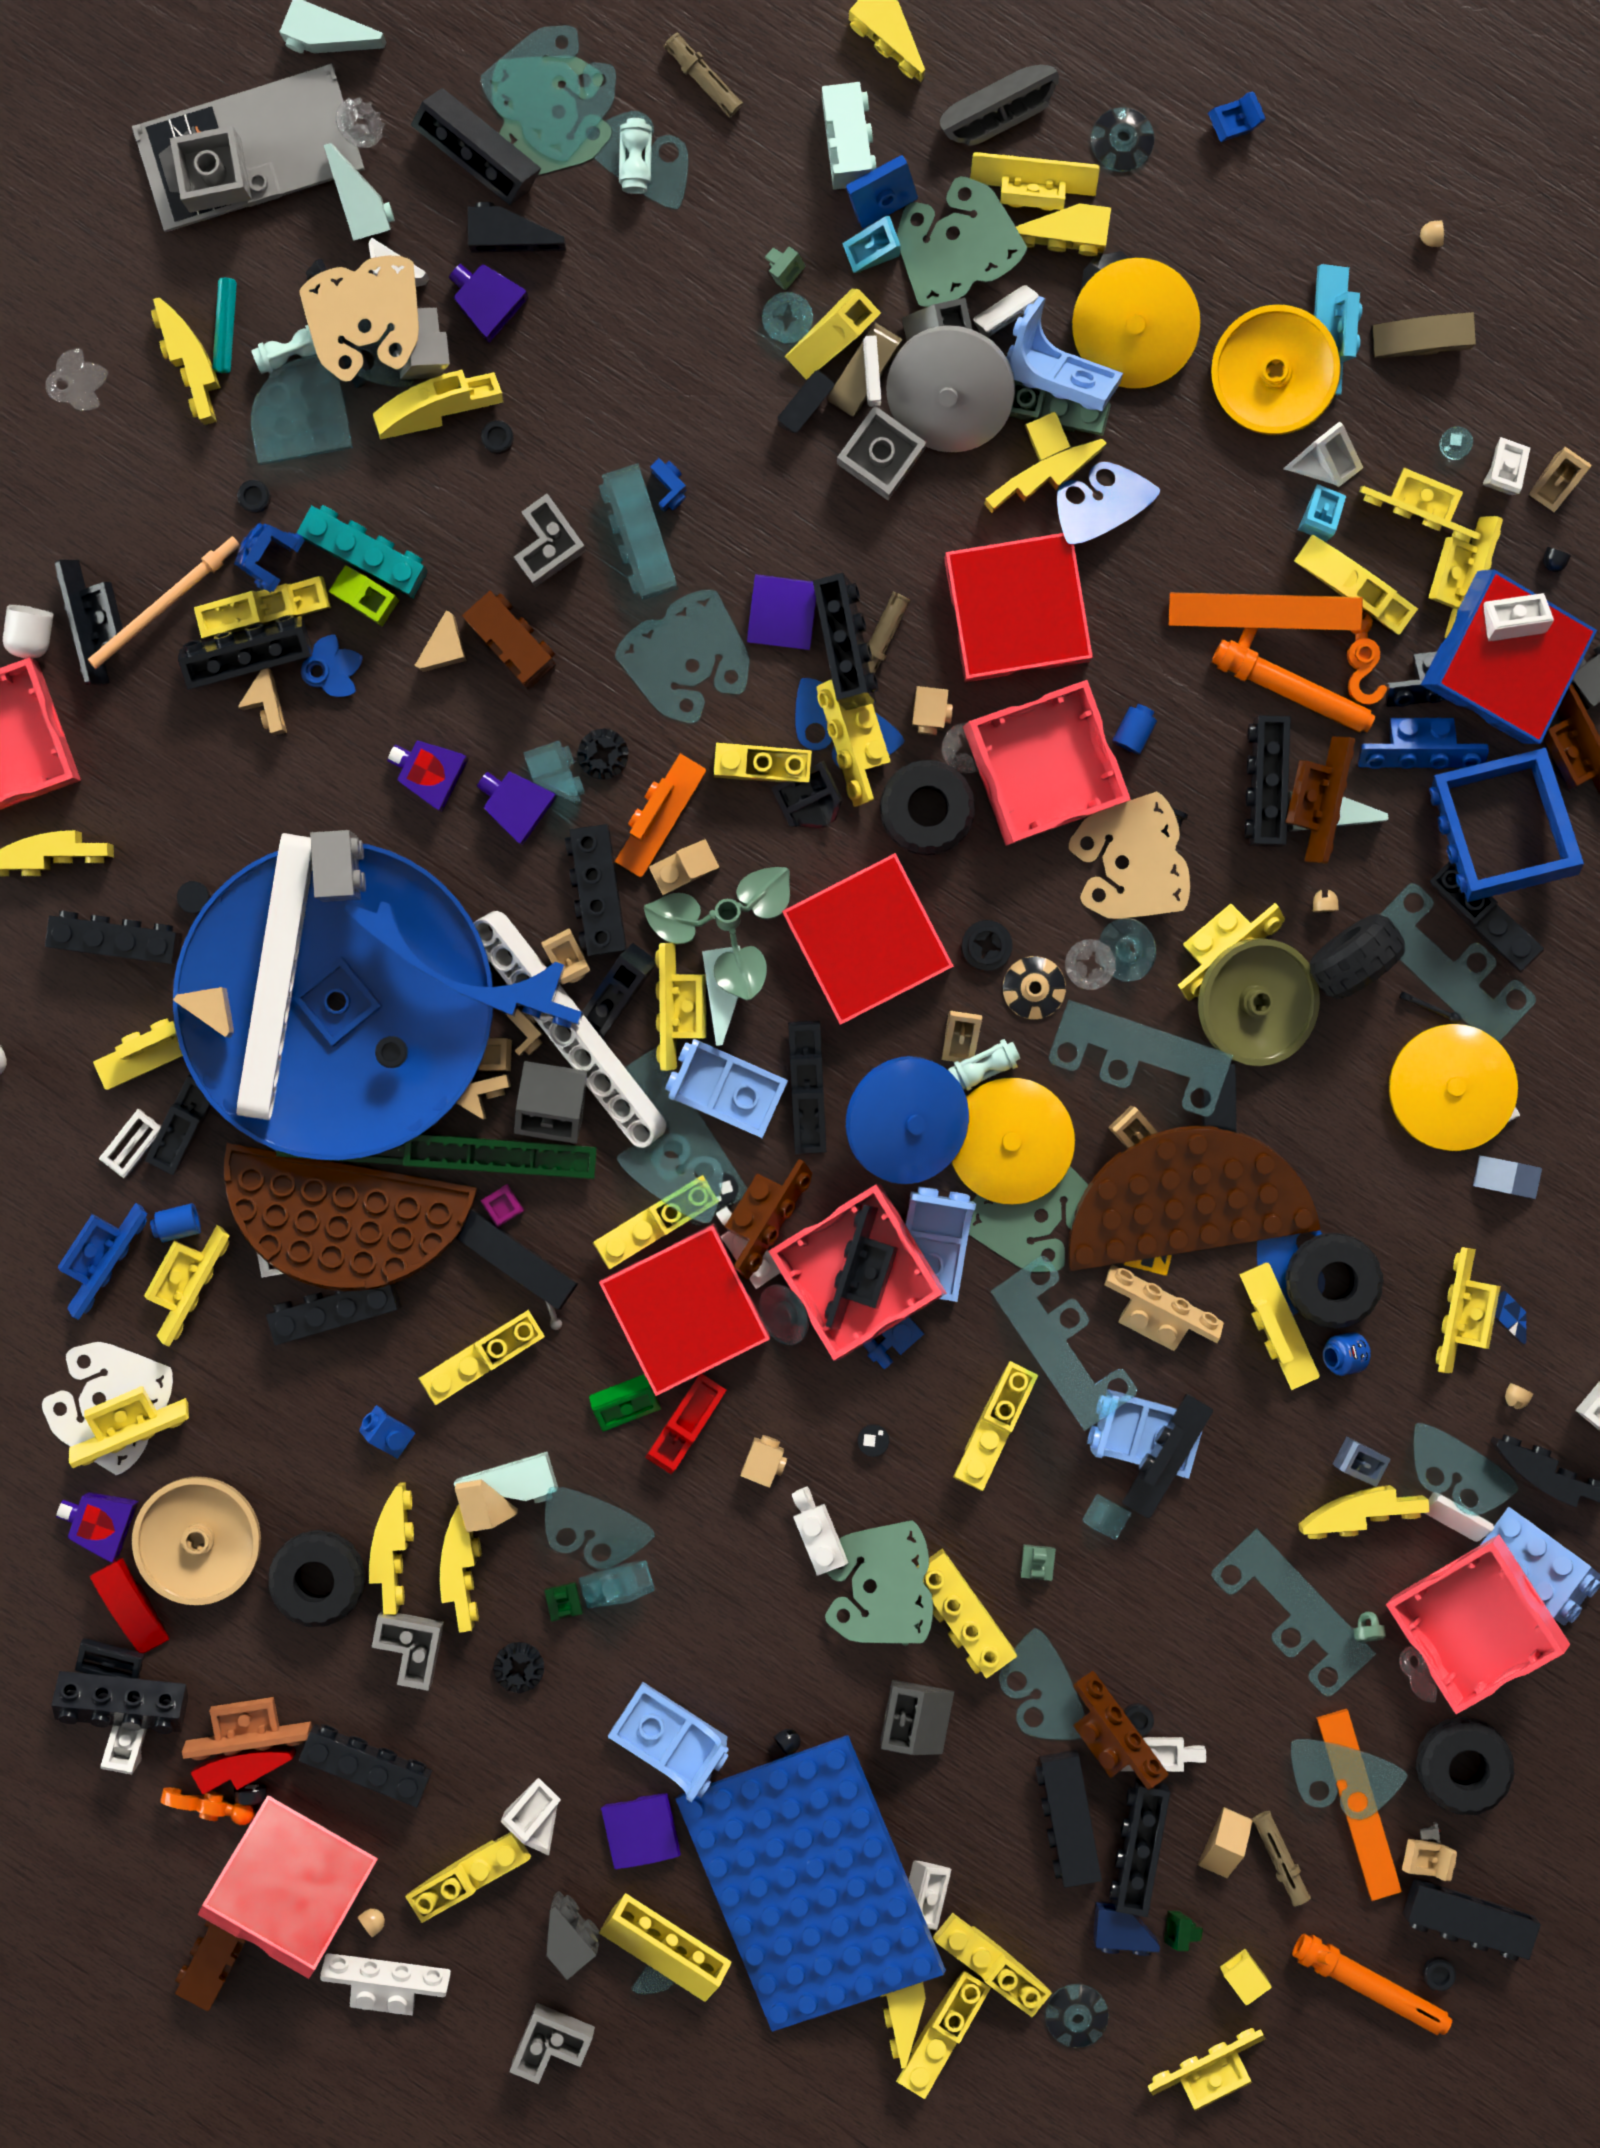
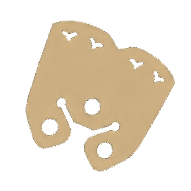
M392 255L374 257L366 260L356 271L343 267L323 271L309 279L301 287L299 292L316 354L321 364L337 378L345 382L351 381L362 368L364 362L360 352L344 343L340 344L338 337L344 336L346 340L357 346L375 343L382 337L390 323H393L395 328L389 332L377 350L378 358L381 362L394 369H400L407 363L417 344L419 334L413 261L408 258ZM392 265H395L398 268L404 266V268L401 269L397 274L395 269L392 268ZM380 267L377 276L369 273V270H376ZM339 278H343V280L340 281L338 286H336L335 283L331 281V279L338 280ZM320 284L318 294L309 292V290L315 289ZM362 319H368L371 322V329L367 333L359 331L358 324ZM393 343H399L402 347V352L397 357L389 354V347ZM344 355L349 356L352 360V364L348 369H341L339 366V359Z
M1157 791L1093 814L1081 823L1070 839L1069 850L1082 861L1093 862L1097 859L1106 841L1105 836L1112 835L1113 840L1109 843L1102 857L1107 877L1125 889L1120 894L1115 887L1101 877H1092L1087 881L1080 896L1082 903L1087 908L1104 917L1113 919L1184 911L1190 896L1189 869L1184 858L1175 850L1180 836L1179 826L1172 807L1163 795ZM1156 802H1158V808L1163 811V814L1154 811ZM1166 824L1168 825L1167 832L1169 833V837H1167L1164 833L1161 832V830L1165 828ZM1085 836L1091 837L1094 841V846L1090 850H1084L1080 845L1081 839ZM1124 855L1128 858L1129 865L1126 869H1119L1116 866L1115 861L1118 856ZM1174 864H1176V872L1179 873V876L1171 874ZM1097 888L1103 889L1106 893V897L1102 902H1096L1092 898V893ZM1178 888L1181 889V892L1178 895L1180 901H1177V898L1173 896V893H1175L1178 890Z

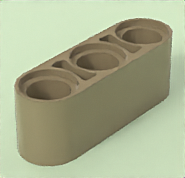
M875 323L866 336L877 337L879 376L881 377L898 351L903 339ZM863 342L827 398V401L852 417L856 416L867 399Z

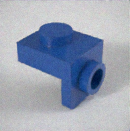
M1253 91L1246 93L1237 101L1215 107L1208 112L1220 142L1248 134L1265 121L1262 107Z
M658 458L650 466L651 472L670 491L659 502V507L663 512L669 507L675 510L686 498L684 495L687 491L686 485L679 479L682 474L670 461L664 464Z
M377 1405L372 1412L364 1417L359 1432L368 1443L397 1459L415 1435L412 1428L387 1415Z

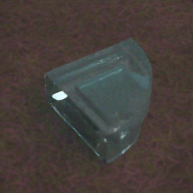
M646 1965L632 1986V1991L642 1995L658 1993L667 1990L674 1982L649 1965Z

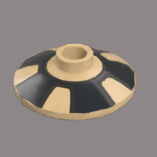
M1030 956L1018 960L1008 969L1003 980V995L1007 1005L1014 1013L1027 1019H1042L1053 1014L1062 1004L1066 993L1063 973L1055 963L1043 957ZM1034 981L1041 985V990L1037 994H1033L1029 990V985Z

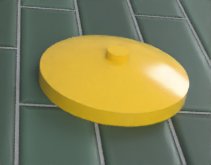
M1147 258L1119 260L1102 268L1083 287L1073 312V337L1081 358L1123 373L1120 387L1146 388L1154 386L1175 375L1191 357L1200 332L1198 302L1187 281L1168 265Z
M1268 305L1245 313L1227 328L1216 346L1211 374L1218 401L1225 412L1236 423L1256 433L1283 435L1305 428L1325 412L1336 394L1341 366L1335 340L1319 319L1297 307Z
M1447 1024L1430 1028L1418 1034L1402 1048L1391 1069L1389 1097L1397 1120L1413 1138L1434 1149L1461 1151L1475 1148L1488 1142L1505 1127L1516 1106L1518 1080L1510 1056L1493 1037L1471 1026Z
M1021 1078L993 1080L970 1092L966 1096L969 1109V1124L966 1138L959 1153L952 1161V1165L959 1178L977 1195L1001 1204L1027 1203L1049 1193L1067 1173L1074 1154L1075 1135L1073 1124L1062 1102L1044 1086Z

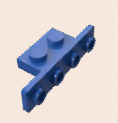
M1390 718L1389 733L1391 744H1362L1357 761L1358 767H1369L1371 769L1382 767H1401L1403 769L1413 767L1434 769L1466 768L1485 763L1489 753L1488 744H1457L1454 718Z
M134 1204L119 1228L92 1214L58 1265V1269L61 1272L83 1283L67 1308L73 1318L79 1320L83 1313L89 1312L94 1304L95 1294L100 1287H104L109 1282L112 1268L118 1260L121 1261L126 1256L129 1250V1242L135 1234H139L144 1228L147 1221V1213L141 1205Z

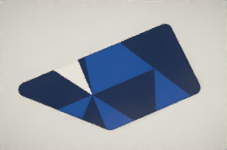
M1503 1291L1498 1297L1495 1317L1523 1344H1526V1311L1506 1291Z

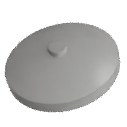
M939 326L927 329L913 336L898 351L888 373L886 386L887 400L894 419L927 442L926 447L943 452H962L987 443L1005 425L1014 402V375L1004 353L986 336L965 327Z

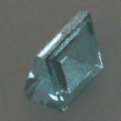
M1097 1494L1087 1510L1083 1522L1094 1530L1116 1540L1131 1512Z

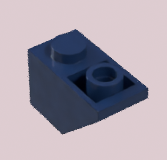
M1096 1902L1093 1935L1096 1948H1101L1100 1951L1109 1954H1117L1120 1950H1132L1133 1954L1139 1956H1149L1151 1952L1160 1951L1157 1938L1137 1915L1116 1912L1113 1903Z

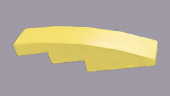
M1103 439L1072 447L1038 462L993 492L985 499L984 505L993 513L1015 493L1025 502L1047 481L1055 490H1058L1059 486L1067 482L1099 454L1107 443Z
M318 576L293 584L285 583L278 585L275 591H271V593L265 589L257 592L249 591L194 607L201 638L204 639L214 637L223 632L230 631L233 633L242 631L246 627L257 623H263V626L276 623V619L286 615H294V618L315 613L329 609L331 605L324 577Z

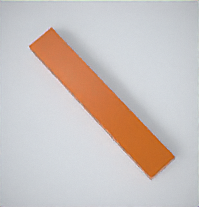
M1170 592L1169 626L1361 631L1363 597Z
M1347 1709L1316 1717L1371 1901L1401 1893V1886Z

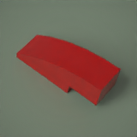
M698 1375L645 1458L669 1474H672L727 1390L705 1375Z
M123 1558L89 1576L108 1610L138 1652L145 1653L169 1640L142 1586L136 1584Z
M273 1746L263 1751H257L255 1748L246 1749L235 1755L228 1756L222 1754L195 1766L190 1773L202 1795L228 1780H231L236 1790L292 1760L297 1752L294 1747Z

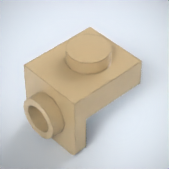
M570 928L541 942L552 964L558 962L565 965L560 981L562 985L568 982H577L590 971L587 960Z
M518 1006L515 1016L506 1014L527 1037L515 1052L519 1056L524 1052L531 1055L543 1043L539 1038L544 1032L535 1024L537 1021L533 1016L523 1013L522 1009Z
M490 1038L477 1071H511L512 1040L507 1038Z
M1408 1839L1402 1870L1409 1874L1435 1876L1443 1881L1450 1882L1456 1865L1457 1852L1434 1841Z

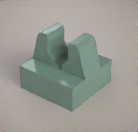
M790 246L784 253L772 248L765 256V259L770 262V274L776 284L785 291L806 267L799 253Z
M1023 1544L1020 1577L1052 1581L1056 1549L1054 1547Z

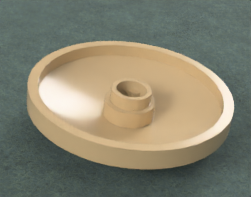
M208 1477L182 1478L159 1489L141 1508L132 1533L134 1560L144 1580L163 1597L185 1605L211 1604L233 1594L252 1574L261 1549L260 1526L250 1503L232 1486Z

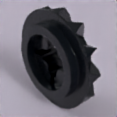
M605 728L588 733L581 740L577 751L582 769L589 776L596 779H610L617 776L625 768L628 761V748L624 739L617 732ZM596 742H599L605 749L616 747V749L608 754L610 766L607 767L602 759L590 761L598 753Z
M982 920L971 925L965 932L962 939V952L967 962L976 969L984 971L995 970L1004 965L1009 959L1012 952V939L1008 930L1002 924L992 920ZM992 932V944L999 948L1000 951L989 950L984 959H982V947L974 943V940L984 941Z
M514 1642L506 1645L498 1652L494 1661L493 1671L497 1682L506 1691L520 1694L532 1690L541 1681L544 1673V1661L539 1651L532 1645L524 1642ZM511 1657L519 1664L530 1661L524 1668L526 1679L519 1673L508 1675L513 1668Z

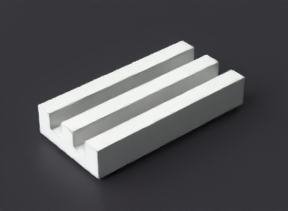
M865 336L863 351L867 403L869 407L874 405L880 406L881 389L877 337Z
M137 1109L99 1159L121 1177L126 1178L154 1143L161 1125L157 1124L151 1117H148L141 1109ZM139 1119L144 1122L117 1158L112 1161L110 1156ZM151 1127L153 1131L122 1169L119 1165L148 1128Z

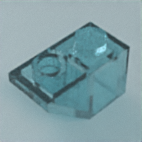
M560 740L523 753L535 784L576 805L582 803L580 795L585 794L580 777H573L569 765L575 764L569 745L563 747Z
M646 1560L625 1563L578 1578L587 1608L629 1603L655 1591Z

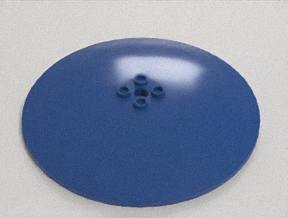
M363 844L364 859L359 860V870L365 873L366 891L361 892V900L322 902L314 898L312 869L275 1102L270 1120L237 1115V1102L278 851L247 865L227 880L213 894L191 925L176 966L173 999L178 994L219 987L227 988L234 1028V1034L231 1038L224 1037L173 1001L174 1024L179 1047L196 1085L209 1103L239 1131L270 1148L298 1157L317 1160L356 1159L380 1154L416 1138L436 1124L464 1094L480 1066L490 1037L493 1020L492 1007L461 995L415 968L363 928L344 910L346 903L377 913L381 902L390 904L394 909L397 924L405 941L426 966L443 977L458 983L478 987H493L488 956L480 934L458 899L443 883L416 863L394 852L369 844ZM336 992L342 993L346 999L345 1006L339 1011L332 1010L328 1004L329 997ZM395 1036L406 1043L408 1058L402 1066L386 1068L377 1061L375 1049L381 1039Z

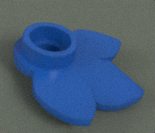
M328 635L320 638L314 644L312 656L307 658L301 666V676L309 686L322 687L330 696H350L356 692V688L349 677L359 669L363 657L353 650L339 649L336 635ZM320 666L323 669L322 675L317 678L313 677L312 669Z

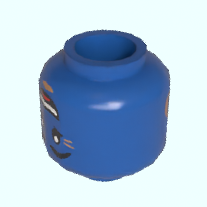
M1348 1332L1329 1338L1322 1355L1325 1365L1331 1372L1339 1376L1359 1373L1367 1368L1370 1362L1371 1350L1368 1342L1362 1335Z

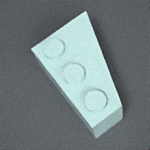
M860 82L822 86L821 96L833 190L845 189L847 184L876 169L875 155H870L869 143H873L871 123L866 124L864 112L869 111L867 91L861 92Z

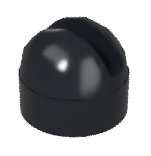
M1547 547L1543 563L1549 571L1559 572L1567 566L1571 555Z
M784 1729L773 1737L786 1756L792 1755L800 1747L801 1738L793 1729Z

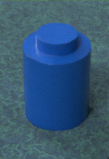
M1137 704L1136 708L1129 707L1112 742L1131 753L1140 755L1157 723V720L1153 717L1155 712L1141 704Z
M193 1203L155 1212V1219L150 1220L154 1238H160L162 1243L201 1233L199 1215Z

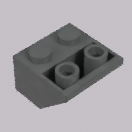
M966 298L934 304L902 318L906 342L922 331L939 326H960L972 329Z
M524 1061L516 1105L514 1134L577 1144L584 1114L587 1071Z
M892 1679L880 1740L881 1749L910 1755L943 1754L954 1691Z
M558 1891L554 1895L550 1909L546 1956L568 1980L597 1955L600 1937L598 1936L599 1930L590 1919L585 1921L577 1912L579 1907L573 1898L569 1895L564 1897Z

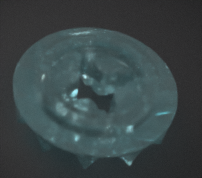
M782 292L773 296L766 303L762 313V322L764 329L772 339L783 344L798 342L809 332L813 323V313L809 303L802 296L793 292ZM788 306H791L792 317L798 320L791 322L790 327L785 331L783 321L776 317L783 316Z

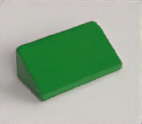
M645 1374L589 1396L591 1408L602 1432L661 1410L658 1398L655 1396Z

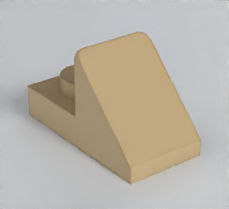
M266 668L259 672L238 708L248 710L264 706L265 710L260 711L264 729H269L270 733L276 736L287 733L273 671Z
M706 839L676 851L677 853L649 866L663 896L720 868Z
M509 1075L470 1083L456 1103L481 1119H486L481 1094L485 1093L487 1099L505 1095L504 1088L511 1087Z

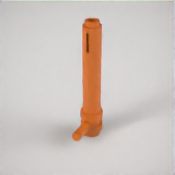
M1244 628L1238 643L1233 640L1227 642L1222 639L1211 661L1218 665L1217 669L1224 672L1229 670L1235 673L1234 677L1242 681L1248 679L1359 733L1361 731L1367 733L1375 720V715L1371 714L1370 709L1259 657L1258 652L1249 649L1258 628Z
M1302 1934L1297 1940L1292 1955L1298 1959V1963L1307 1968L1312 1966L1314 1971L1321 1976L1332 1977L1435 2035H1445L1449 2031L1452 2018L1448 2017V2012L1342 1955L1335 1946L1322 1944V1939L1311 1934L1308 1936ZM1417 2009L1420 2010L1421 2012H1423V2013L1429 2015V2016L1432 2017L1433 2019H1431V2018H1429V2017L1423 2015L1422 2013L1418 2012Z

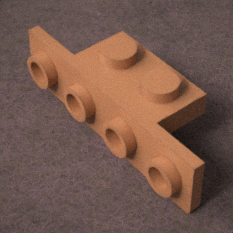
M274 1697L211 1706L210 1716L214 1736L186 1740L182 1756L183 1759L203 1760L213 1754L223 1753L229 1756L238 1754L242 1750L253 1748L257 1751H263L279 1744L296 1746L307 1740L312 1726L311 1722L279 1726Z

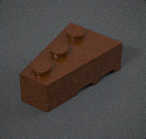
M490 590L467 610L462 617L526 689L529 690L556 666L552 659L556 654L544 640L538 643L531 636L534 629L522 616L517 620L509 610L513 606L501 593L495 596Z
M206 1921L204 1926L208 1927L204 1938L198 1936L189 1953L194 1956L190 1965L184 1964L175 1979V1982L180 1984L175 1994L209 2012L247 1940L237 1938L213 1923Z

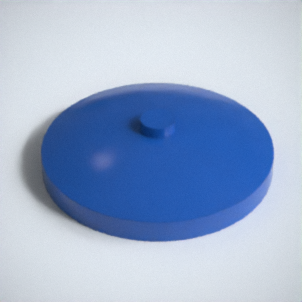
M914 1056L894 1058L872 1069L860 1081L853 1092L846 1114L847 1139L855 1158L866 1170L875 1176L897 1184L922 1182L943 1171L959 1153L966 1138L969 1124L967 1098L955 1076L946 1068L931 1060Z

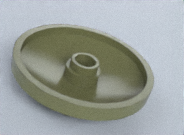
M1254 938L1233 944L1217 956L1205 973L1198 997L1199 1018L1203 1031L1216 1050L1225 1057L1242 1064L1266 1066L1285 1060L1301 1048L1313 1031L1320 1005L1318 984L1310 973V964L1303 955L1283 942Z

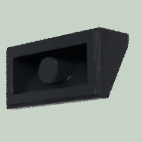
M815 370L777 417L778 426L792 433H797L833 389L834 382L819 370Z

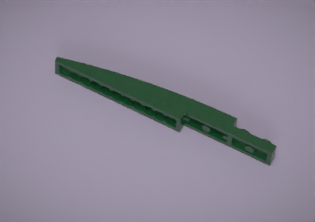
M420 1134L403 1145L380 1154L335 1161L594 1179L597 1147ZM276 1150L277 1157L304 1158Z

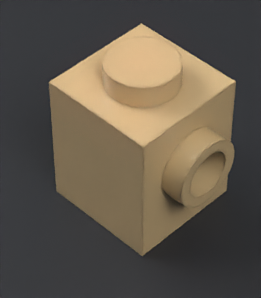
M916 687L912 727L918 728V733L937 735V730L943 731L945 723L951 724L953 705L947 704L949 690Z
M763 1435L761 1439L754 1437L740 1476L770 1488L775 1474L781 1476L787 1462V1458L782 1457L784 1448L779 1447L780 1441Z

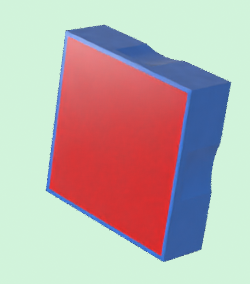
M1495 569L1477 571L1457 611L1452 630L1440 645L1421 685L1457 706L1474 711L1488 724L1523 744H1541L1597 630L1547 601L1554 622L1546 633L1489 641L1486 633L1483 604L1487 601L1535 595V593Z

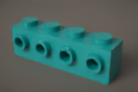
M311 505L297 531L299 535L304 537L303 539L306 542L414 599L428 573L425 566L421 565L422 558L407 550L404 555L393 549L395 544L378 535L376 540L365 534L367 531L365 527L352 520L349 521L348 525L337 519L339 516L337 512L324 505L321 506L320 510Z

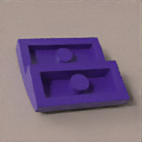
M755 574L747 642L810 650L816 605L813 581Z
M667 1793L642 1796L634 1801L611 1803L601 1807L614 1869L655 1863L681 1855Z

